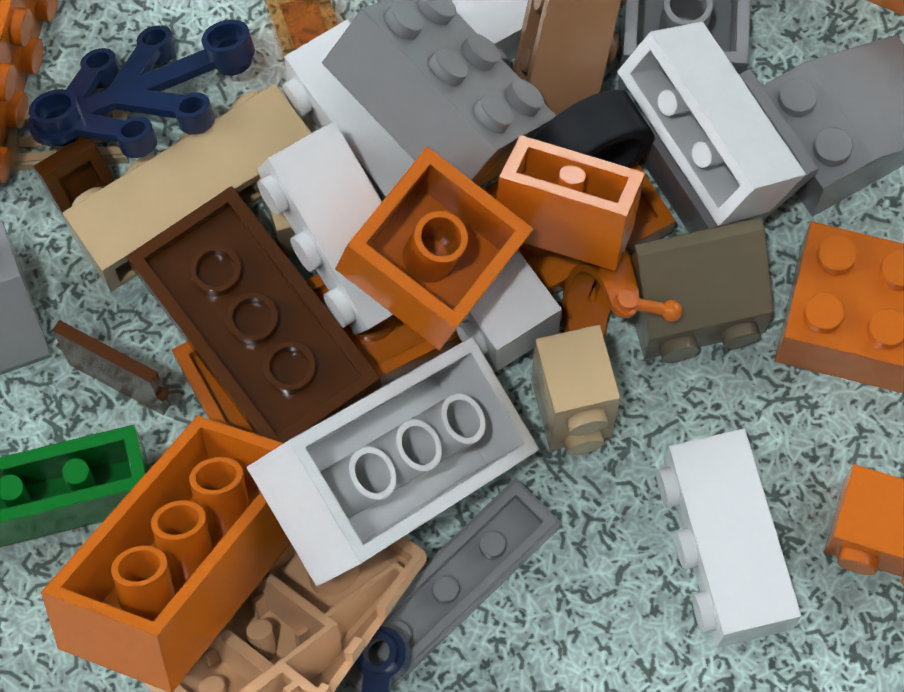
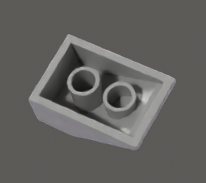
M897 35L804 62L762 85L819 168L817 174L795 192L812 217L904 166V44Z

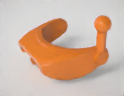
M626 249L616 271L590 263L574 267L565 281L563 299L561 301L564 332L600 325L604 341L610 310L621 318L633 317L637 311L661 315L668 322L679 320L683 312L681 304L675 300H667L662 303L639 298L638 283L630 255Z

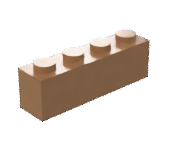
M528 0L512 70L520 79L531 83L539 90L544 103L556 116L573 104L602 92L600 90L605 69L613 62L618 49L619 36L617 31L614 30L619 8L627 0Z

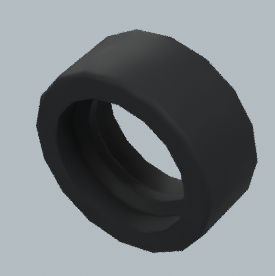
M612 89L594 94L573 104L547 123L534 139L631 168L648 151L654 134L628 93L623 90Z

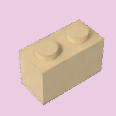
M595 325L535 339L531 382L549 450L566 448L567 454L579 455L602 447L604 445L603 439L612 437L620 395L601 326Z

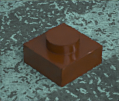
M80 137L33 166L63 218V212L71 208L75 199L82 193L94 187L104 188L115 181L96 144L86 137Z

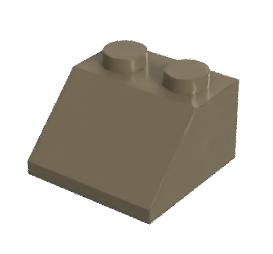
M761 217L634 245L631 261L638 283L639 298L662 303L667 300H675L681 304L683 309L681 318L675 322H668L661 315L640 311L635 313L632 318L644 360L661 356L662 361L665 363L679 362L695 356L699 352V347L722 342L726 349L742 348L755 343L761 338V333H766L774 310L765 229Z

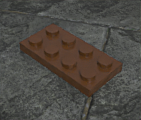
M232 186L126 256L130 267L255 434L285 443L370 395L382 386L380 376Z

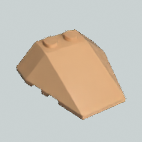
M404 536L358 566L316 587L292 544H290L173 692H334L427 561L426 551ZM145 683L152 692H167Z

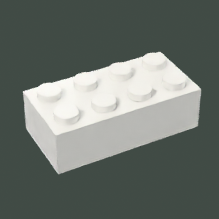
M471 337L288 440L246 468L316 587L368 560L540 449L476 341Z

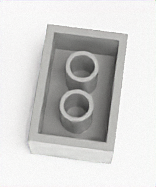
M383 0L360 10L321 62L414 161L428 146L479 187L501 174L520 135L534 139L537 133L556 116L544 103L539 90L531 83L520 79L500 58L497 47L486 37L477 34L456 12V7L452 0Z

